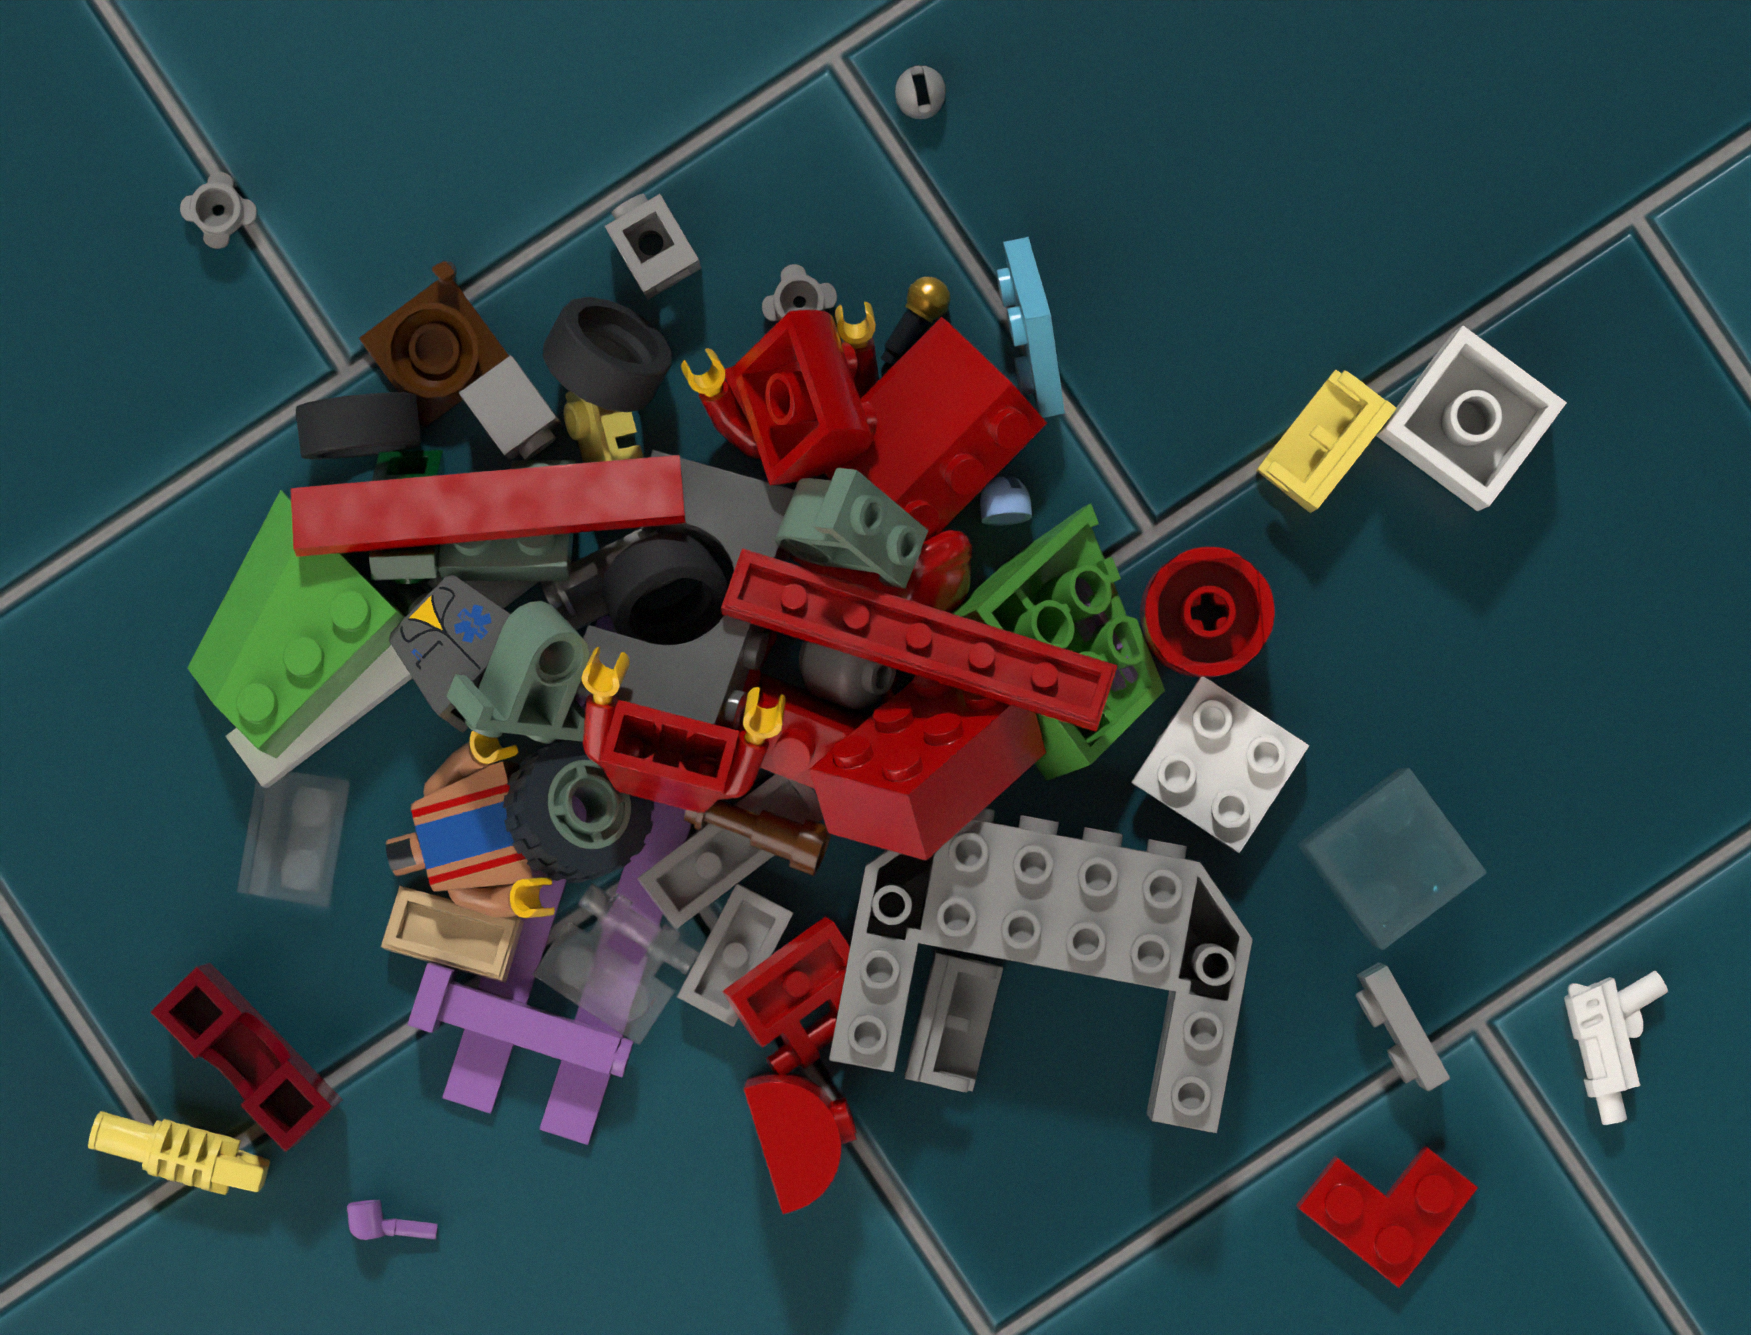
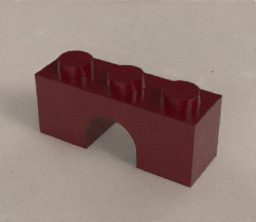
M211 963L197 966L150 1011L195 1059L201 1057L207 1060L234 1085L244 1100L240 1106L285 1152L296 1146L343 1101L325 1080Z

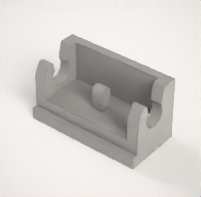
M935 950L904 1073L905 1079L960 1092H973L1003 971L1002 966Z

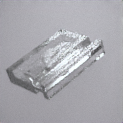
M287 771V774L268 788L262 787L256 779L237 892L331 907L353 782Z

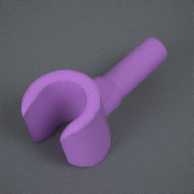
M381 1200L351 1202L347 1206L349 1229L358 1239L368 1240L385 1235L436 1239L437 1224L396 1218L383 1220Z

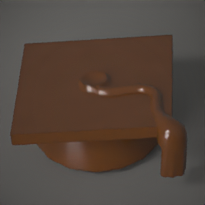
M449 261L437 263L432 267V271L439 278L437 281L359 337V340L398 392L416 395L418 418L424 428L464 400L459 392L509 357L506 350L454 281L457 275V268Z

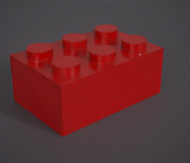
M916 675L912 682L887 703L879 706L873 715L851 734L838 741L831 751L809 768L828 833L927 861L1046 753L1035 712Z

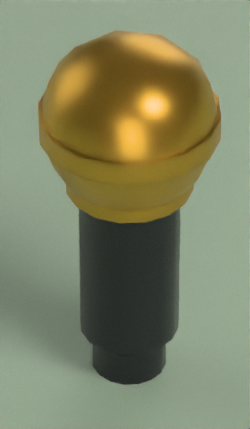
M922 277L910 285L907 304L905 305L907 310L885 343V351L880 359L894 366L916 343L928 322L932 323L933 320L947 312L951 301L950 292L941 280L934 277Z

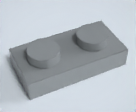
M737 883L677 998L734 1027L739 1017L722 991L772 955L793 912Z
M1378 962L1357 974L1364 987L1362 991L1355 994L1357 1000L1374 1028L1382 1023L1386 1026L1396 1044L1389 1048L1387 1053L1403 1081L1407 1084L1415 1079L1420 1087L1430 1091L1451 1079L1388 966Z

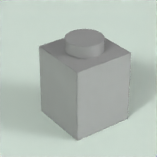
M511 355L459 392L496 445L509 460H512L518 454H521L525 461L529 460L547 448L556 439L551 430L561 424L560 420Z

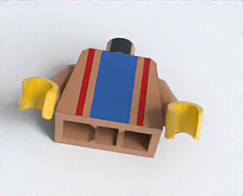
M472 731L470 741L455 750L425 783L424 797L411 804L416 832L386 841L387 858L396 876L426 869L433 891H448L450 898L457 906L494 918L514 916L532 918L554 915L555 907L544 908L539 900L540 889L543 885H553L552 879L546 877V873L541 870L535 871L526 864L528 860L522 853L518 854L512 845L514 840L511 833L507 832L504 822L507 819L506 808H503L504 796L508 794L510 785L507 784L511 775L517 772L519 767L518 763L502 761L493 763L516 756L518 753L517 745L502 748L498 737H487Z

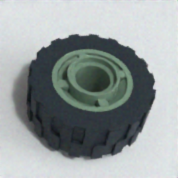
M564 739L555 741L536 750V753L527 756L519 764L521 766L520 769L511 775L507 784L510 785L508 794L504 796L503 808H506L507 819L504 822L507 832L511 833L514 840L512 845L518 854L522 853L528 860L526 864L535 871L541 870L547 874L546 877L555 881L566 879L568 883H581L623 868L632 862L630 860L632 856L642 851L646 845L644 843L646 835L651 833L653 826L651 811L655 810L654 801L615 790L604 769L587 757L582 741ZM573 796L580 799L586 809L585 822L581 821L573 811Z

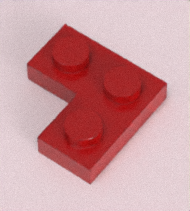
M1424 1145L1386 1195L1338 1157L1334 1156L1296 1206L1400 1288L1478 1187Z

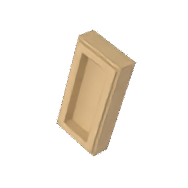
M400 886L381 947L387 951L427 962H434L456 970L506 983L524 921L516 917L494 918L459 907L453 900Z

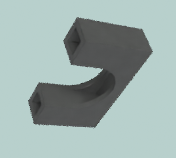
M653 450L651 457L672 455ZM680 458L686 523L641 527L642 530L651 533L657 530L658 534L679 532L698 537L710 546L714 553L722 557L733 570H735L742 548L788 562L791 554L776 544L775 537L795 490L779 485H769L765 481ZM724 615L720 622L703 636L678 645L652 644L588 625L583 639L586 641L589 649L588 661L596 647H600L599 659L601 663L611 669H614L621 652H625L630 660L629 669L618 692L614 695L619 700L736 730L745 713L747 693L742 691L749 670L757 671L762 665L767 651L769 636L768 633L763 632L764 627ZM581 679L574 699L580 705L586 706L587 696L592 693L585 688Z

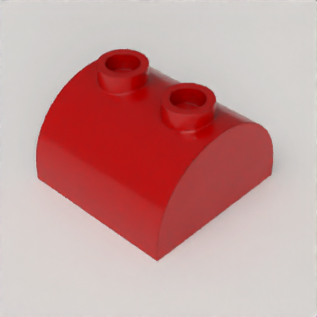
M821 310L789 311L732 367L769 485L796 482L802 478H811L829 472L855 459L871 445L877 428L876 413L868 401L860 400L853 379L857 371L856 353L849 343L841 342L831 314Z
M767 1072L749 1077L744 1086V1092L782 1214L796 1211L811 1204L826 1191L838 1170L842 1144L857 1140V1130L847 1098L843 1097L832 1101L829 1095L815 1082L791 1072L787 1075Z

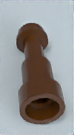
M717 800L705 813L686 810L684 815V821L694 824L695 829L702 831L706 824L710 823L750 838V846L790 860L789 867L815 876L818 872L831 838L826 825L807 819L802 824L764 809L759 815L722 800Z

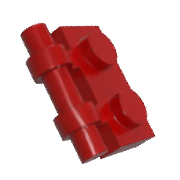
M827 917L819 920L722 991L758 1045L763 1048L779 1035L782 1036L784 1045L766 1057L767 1063L774 1073L778 1075H787L799 1065L806 1069L821 1058L818 1051L833 1041L850 947L835 923ZM827 1001L831 1011L804 1030L799 1021Z

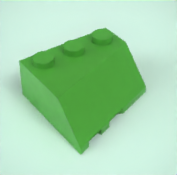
M280 490L187 669L212 703L258 750L277 759L391 646L389 642L390 633L406 616L344 553L297 557L293 549L291 499Z
M1091 503L1076 511L1012 556L965 599L962 604L951 612L964 618L1118 665L1117 670L1120 671L1127 687L1115 692L1110 690L1097 732L1036 713L1046 753L1034 764L1047 781L1091 765L1165 691L1136 618L1127 616L1114 582L1121 578L1112 557L1104 559L1092 527L1099 525ZM1077 577L1084 579L1093 591V595L1088 597L1090 607L1084 605L1076 594L1075 583ZM1104 611L1109 621L1097 626L1091 639L1084 642L1074 623ZM1113 630L1123 646L1119 650H1116L1113 644ZM1134 666L1138 676L1137 680L1131 684L1121 670Z

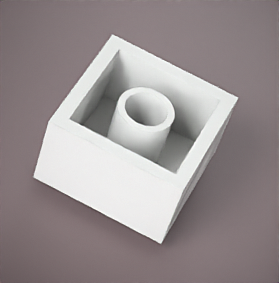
M1461 326L1450 335L1376 436L1473 509L1480 511L1492 504L1567 402L1465 326Z

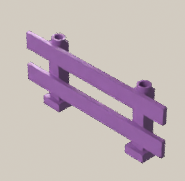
M606 615L597 620L595 627L617 633L610 616ZM573 796V811L581 821L585 822L586 809L580 799ZM654 801L655 810L651 811V821H653L651 833L646 835L644 840L646 845L642 851L630 858L632 862L624 866L575 1020L527 1005L566 886V879L552 880L553 885H543L540 889L539 900L544 908L555 907L554 915L532 918L514 916L524 921V925L506 983L481 977L477 989L455 982L458 970L434 962L427 963L407 1025L430 1033L439 1029L441 1021L464 1028L442 1097L443 1099L491 1114L513 1046L517 1045L562 1060L539 1130L586 1145L589 1144L610 1076L612 1074L623 1077L633 1048L634 1041L623 1036L663 915L637 878L687 841L692 824L684 821L686 809Z

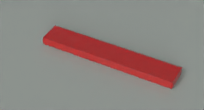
M680 455L291 488L293 549L297 557L686 523Z
M743 548L721 606L722 615L1095 732L1098 730L1118 666Z

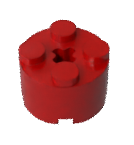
M1220 547L1191 549L1169 560L1149 580L1140 604L1141 630L1152 653L1161 664L1173 671L1196 678L1221 676L1234 672L1248 664L1266 643L1272 631L1275 616L1273 595L1266 579L1245 558L1229 549ZM1201 596H1208L1210 606L1221 607L1222 618L1212 621L1211 631L1204 630L1201 620H1192L1190 610L1200 605Z

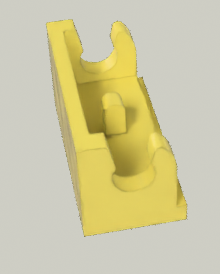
M1335 370L1256 471L1309 513H1312L1321 506L1397 408L1349 372L1344 371L1341 374Z

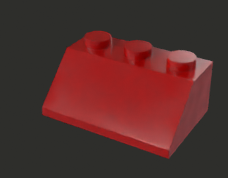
M941 317L860 399L861 401H868L875 410L877 418L876 432L871 445L866 451L838 468L859 471L928 530L925 542L938 535L1047 422L1010 380L948 321ZM836 469L824 474L832 480Z

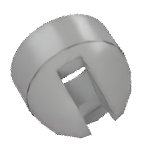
M923 65L910 67L897 80L895 87L896 102L901 111L909 117L915 119L929 118L942 108L945 101V82L942 76L931 67ZM924 75L930 104L918 106L913 76Z

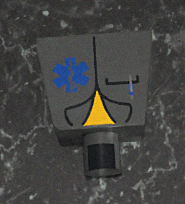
M453 574L445 577L434 589L424 580L414 584H399L392 594L391 601L406 617L390 633L389 642L431 708L441 718L463 733L468 728L465 724V718L446 697L455 674L466 675L479 688L503 625L511 614Z

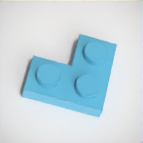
M1029 237L1003 242L1007 268L997 269L996 275L1003 307L1015 305V307L1007 308L1014 347L1024 345L1025 356L1014 358L1020 392L1023 396L1033 394L1038 413L1043 418L1065 414L1051 313Z

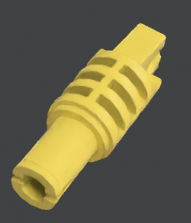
M100 1111L94 1120L88 1141L89 1149L141 1162L142 1170H146L148 1175L159 1176L166 1180L177 1181L188 1186H195L222 1195L228 1193L229 1186L259 1192L265 1184L270 1165L269 1159L239 1150L241 1143L239 1139L212 1133L204 1129H197L167 1119H163V1121L157 1120L153 1126Z

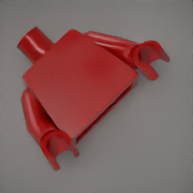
M769 630L767 651L760 668L764 666L777 640L776 631ZM759 669L757 671L749 670L742 690L748 695L752 688L760 687L757 705L765 709L776 707L781 694L785 696L786 703L782 729L778 735L767 738L769 747L760 768L814 788L809 768L831 751L838 741L846 738L871 716L858 710L845 708L817 698L807 690L766 674H761ZM895 677L890 689L882 695L880 706L895 696L898 677ZM743 719L739 727L736 729L740 732L745 730L743 726Z

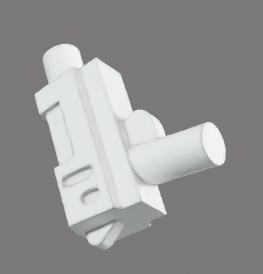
M1657 971L1651 972L1617 992L1615 979L1610 977L1589 986L1572 983L1568 986L1569 995L1564 997L1573 1037L1579 1042L1587 1075L1584 1078L1588 1097H1596L1602 1125L1627 1120L1621 1091L1640 1086L1629 1038H1637L1643 1032V1019L1640 1009L1668 993L1667 986Z

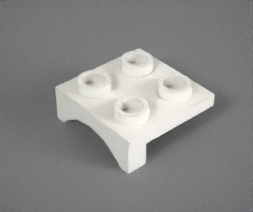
M1200 677L1177 713L1168 722L1164 733L1158 737L1155 747L1131 783L1212 835L1216 840L1234 852L1240 853L1309 745L1205 677Z

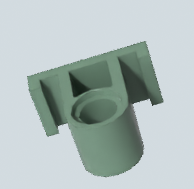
M836 468L832 480L802 478L798 481L776 534L775 542L781 549L801 560L822 566L875 572L880 575L878 581L883 585L905 589L914 565L921 553L928 530L859 471Z
M543 601L529 602L518 607L509 615L503 625L479 688L466 675L455 674L446 697L465 718V724L471 730L487 737L496 738L500 737L502 733L526 735L535 741L547 744L554 743L557 739L583 742L585 710L574 699V696L588 662V645L551 604Z

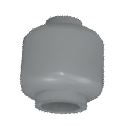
M805 640L799 652V667L805 687L815 697L845 708L862 710L873 705L890 689L895 679L896 669Z

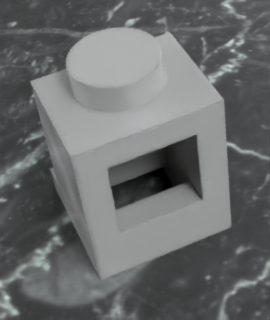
M639 194L625 201L611 212L615 220L607 224L605 228L647 300L702 268L698 257L660 194L650 200L646 198L645 194ZM648 234L659 235L663 239L661 251L656 255L644 254L640 250V242L644 236Z

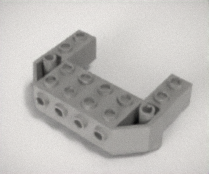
M984 808L927 861L885 850L866 863L829 1060L894 1072L918 943L1169 990L1147 1115L1154 1122L1217 1133L1253 939L1202 864L1185 859L1187 846L1149 839L1146 851L1121 847L1123 834L1085 827L1083 839L1057 835L1059 822L1021 815L1019 827L993 823L995 810Z

